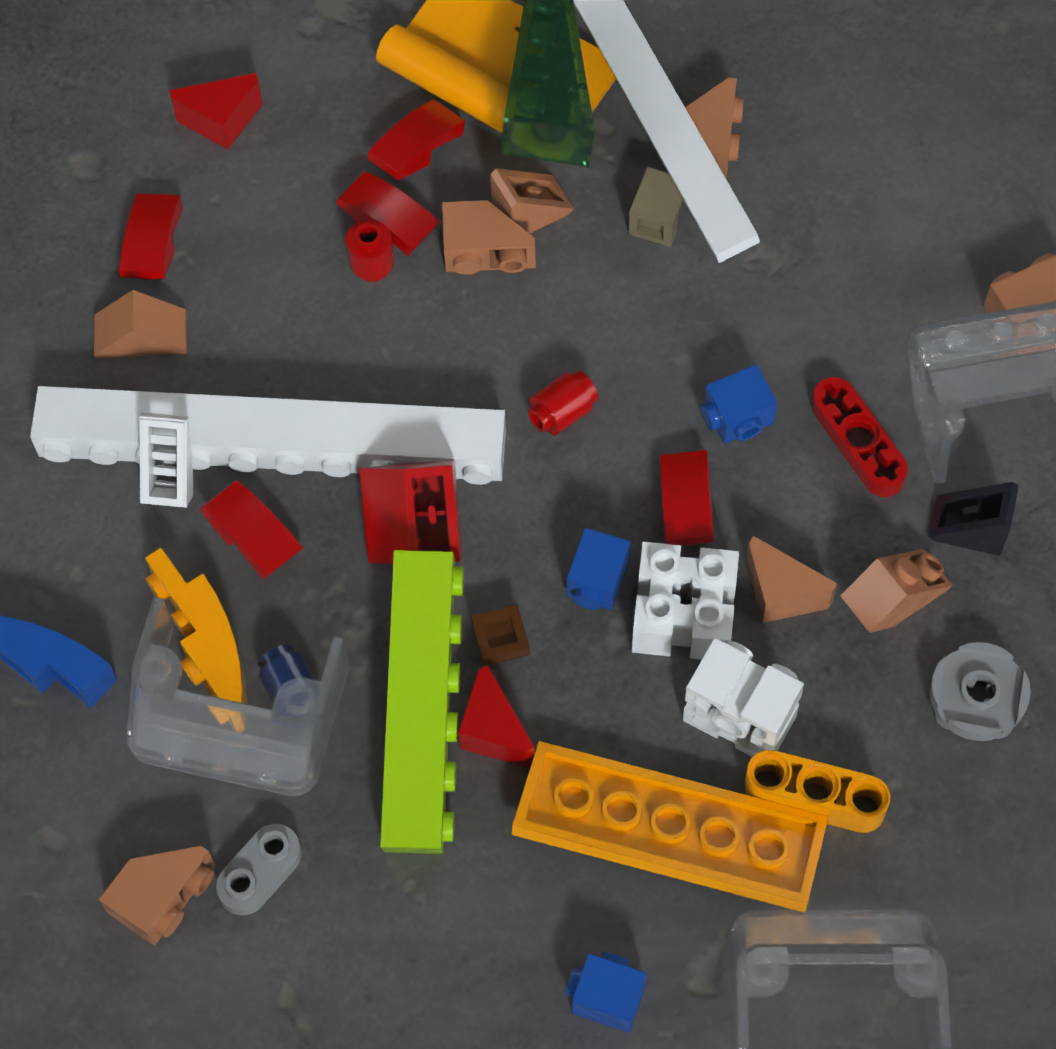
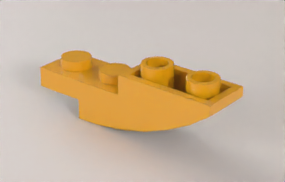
M159 548L145 557L151 573L145 580L160 602L168 598L176 610L170 615L179 631L185 637L180 641L186 658L180 661V664L195 686L203 682L211 693V696L206 701L219 722L222 724L229 719L239 733L247 725L246 681L241 657L225 611L204 574L186 583L163 549Z

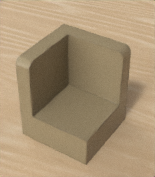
M647 167L629 211V234L671 247L677 234L678 213L684 200L669 173Z

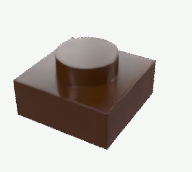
M517 604L471 616V624L483 667L530 655L529 643Z

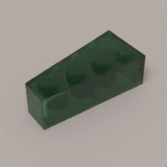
M525 0L504 115L500 154L589 168L595 127L573 0Z

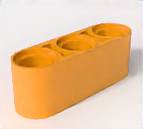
M775 750L758 752L751 758L747 766L744 783L746 795L829 816L827 825L859 833H868L876 830L882 824L890 804V792L887 785L881 779L861 772ZM769 771L779 777L780 783L773 787H765L756 780L755 776L760 772ZM809 784H819L828 791L829 796L821 800L813 799L805 793L804 787ZM859 796H867L876 803L878 809L873 812H863L854 805L853 799Z

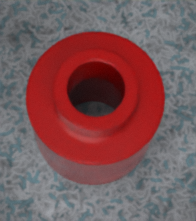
M364 219L353 224L346 235V246L351 270L356 276L368 282L382 280L392 270L394 265L393 244L389 228L384 223L375 219Z
M576 370L572 374L566 372L529 398V419L540 432L544 433L547 431L551 435L556 436L592 411V404L598 401L597 390L592 381L582 371Z

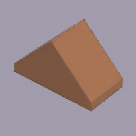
M498 168L490 174L492 204L529 234L569 215L574 210V207L553 175Z
M132 290L94 314L95 359L187 354V313L184 308Z
M752 537L748 544L746 565L762 623L829 609L834 600L837 588L836 582L759 538Z

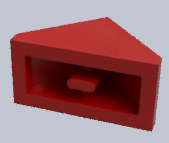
M257 73L169 90L177 122L226 149H229L263 105Z
M488 665L479 669L458 732L460 749L527 768L532 764L535 755L534 746Z

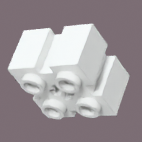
M642 542L632 653L670 656L671 645L691 647L690 659L702 660L714 638L724 643L731 641L739 551L701 547L700 557L690 558L680 557L681 545ZM681 600H689L691 604L685 605L680 602Z
M714 638L686 687L685 701L687 703L684 707L683 721L715 738L721 736L735 743L736 749L751 757L764 750L778 751L797 717L798 702L802 695L804 683L798 680L794 672L782 665L772 664L764 668L752 662L753 654L745 646L733 641L724 643Z

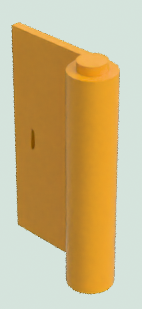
M426 0L407 28L395 24L385 33L376 53V61L380 65L552 162H556L561 157L567 158L572 153L578 140L577 134L616 80L599 48L512 0Z

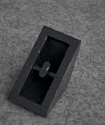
M1014 482L937 495L928 537L935 542L1000 556L1011 529L1019 486Z

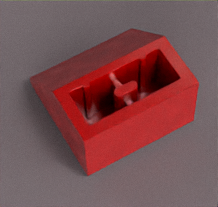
M455 459L359 468L368 563L393 564L394 550L453 552L455 562L461 561L463 545Z

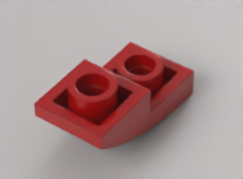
M433 99L408 114L388 130L368 151L367 159L399 181L429 166L432 150L463 135L465 120Z
M366 171L335 202L356 222L364 219H375L384 223L391 232L392 243L407 257L440 222L407 194Z
M136 194L122 245L119 266L120 278L165 279L175 253L172 236L183 210L180 195Z
M707 450L660 455L666 544L685 546L713 543V506L710 494V468Z
M237 480L199 509L228 547L233 543L236 545L262 580L303 549L282 522L251 491Z

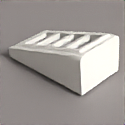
M142 412L139 416L140 503L187 508L193 497L189 417ZM153 427L177 429V436L153 434ZM154 444L177 446V451L155 450ZM156 460L177 461V467L156 465ZM157 475L177 477V482L157 480Z

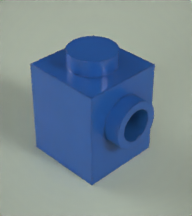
M756 364L706 385L704 404L700 408L710 431L717 430L725 444L735 439L739 441L751 439L758 435L764 427L774 424L777 401Z
M585 528L567 576V597L573 598L576 604L586 609L599 610L602 607L613 611L630 562L631 541Z
M602 952L600 957L588 953L584 968L574 966L567 986L566 996L573 998L572 1014L631 1033L646 987L647 973L629 967L630 962L619 955Z

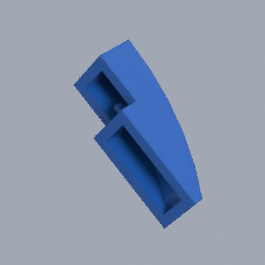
M0 616V659L42 694L57 680L83 703L92 708L117 681L110 664L86 646L59 632L40 625Z

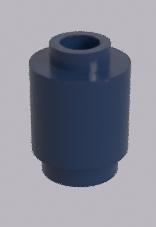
M291 645L277 646L266 652L258 661L260 668L258 676L279 716L300 720L315 712L323 692L303 655L300 652H295Z

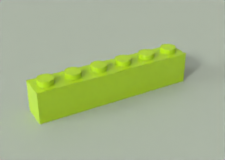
M394 550L380 845L384 852L444 854V842H453L454 812L446 811V792H455L456 762H448V742H457L458 712H450V693H459L460 663H452V644H461L462 615H453L454 596H463L464 567L455 566L453 552Z

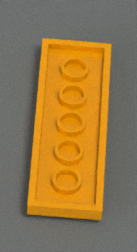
M539 741L512 824V835L805 913L829 816Z

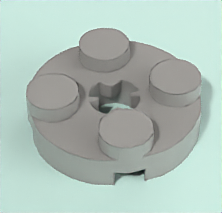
M972 642L960 646L957 651L950 653L947 657L945 656L938 663L931 679L929 690L930 702L935 711L937 723L942 728L951 730L954 734L969 740L989 741L1007 737L1012 729L1022 720L1029 705L1031 688L1025 670L1022 673L1020 667L1013 661L1014 656L997 645ZM976 681L984 682L987 684L985 690L991 689L993 698H985L983 702L976 701L972 695L969 696L966 688H973Z

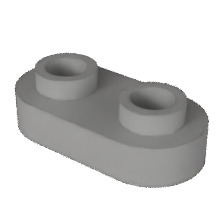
M270 824L262 827L222 870L217 879L216 891L225 909L236 915H249L258 911L296 869L301 860L302 850L299 839L292 829L282 824ZM273 841H279L284 844L280 853L272 855L266 852L268 844ZM237 880H249L250 886L246 891L239 893L232 890L233 884Z

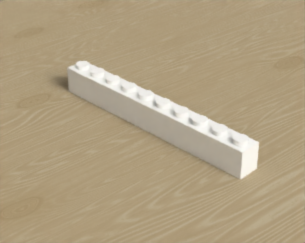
M38 386L30 434L39 457H44L53 462H67L73 458L90 459L102 465L115 464L117 461H130L140 464V414L143 412L189 417L192 467L196 470H204L210 466H225L239 472H252L257 468L276 469L281 473L289 475L300 474L303 471H319L333 477H345L350 473L360 474V467L455 459L456 479H464L468 483L482 485L491 481H502L506 420L505 410ZM153 427V434L177 436V429ZM154 444L155 450L177 451V446ZM156 460V465H163L164 463L177 464V461Z

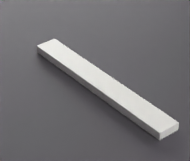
M573 0L578 13L718 263L758 244L760 239L624 0Z

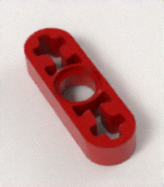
M829 377L820 381L814 389L812 399V411L815 417L872 494L879 497H891L898 494L904 487L908 473V465L902 454L849 382L838 377ZM828 394L833 399L842 397L841 411L846 418L841 424L842 413L834 403L825 405L826 395ZM852 428H864L870 432L873 440L866 446H855L848 441L846 433ZM878 450L877 461L885 471L892 468L895 470L891 481L886 476L876 477L878 463L873 458V455Z

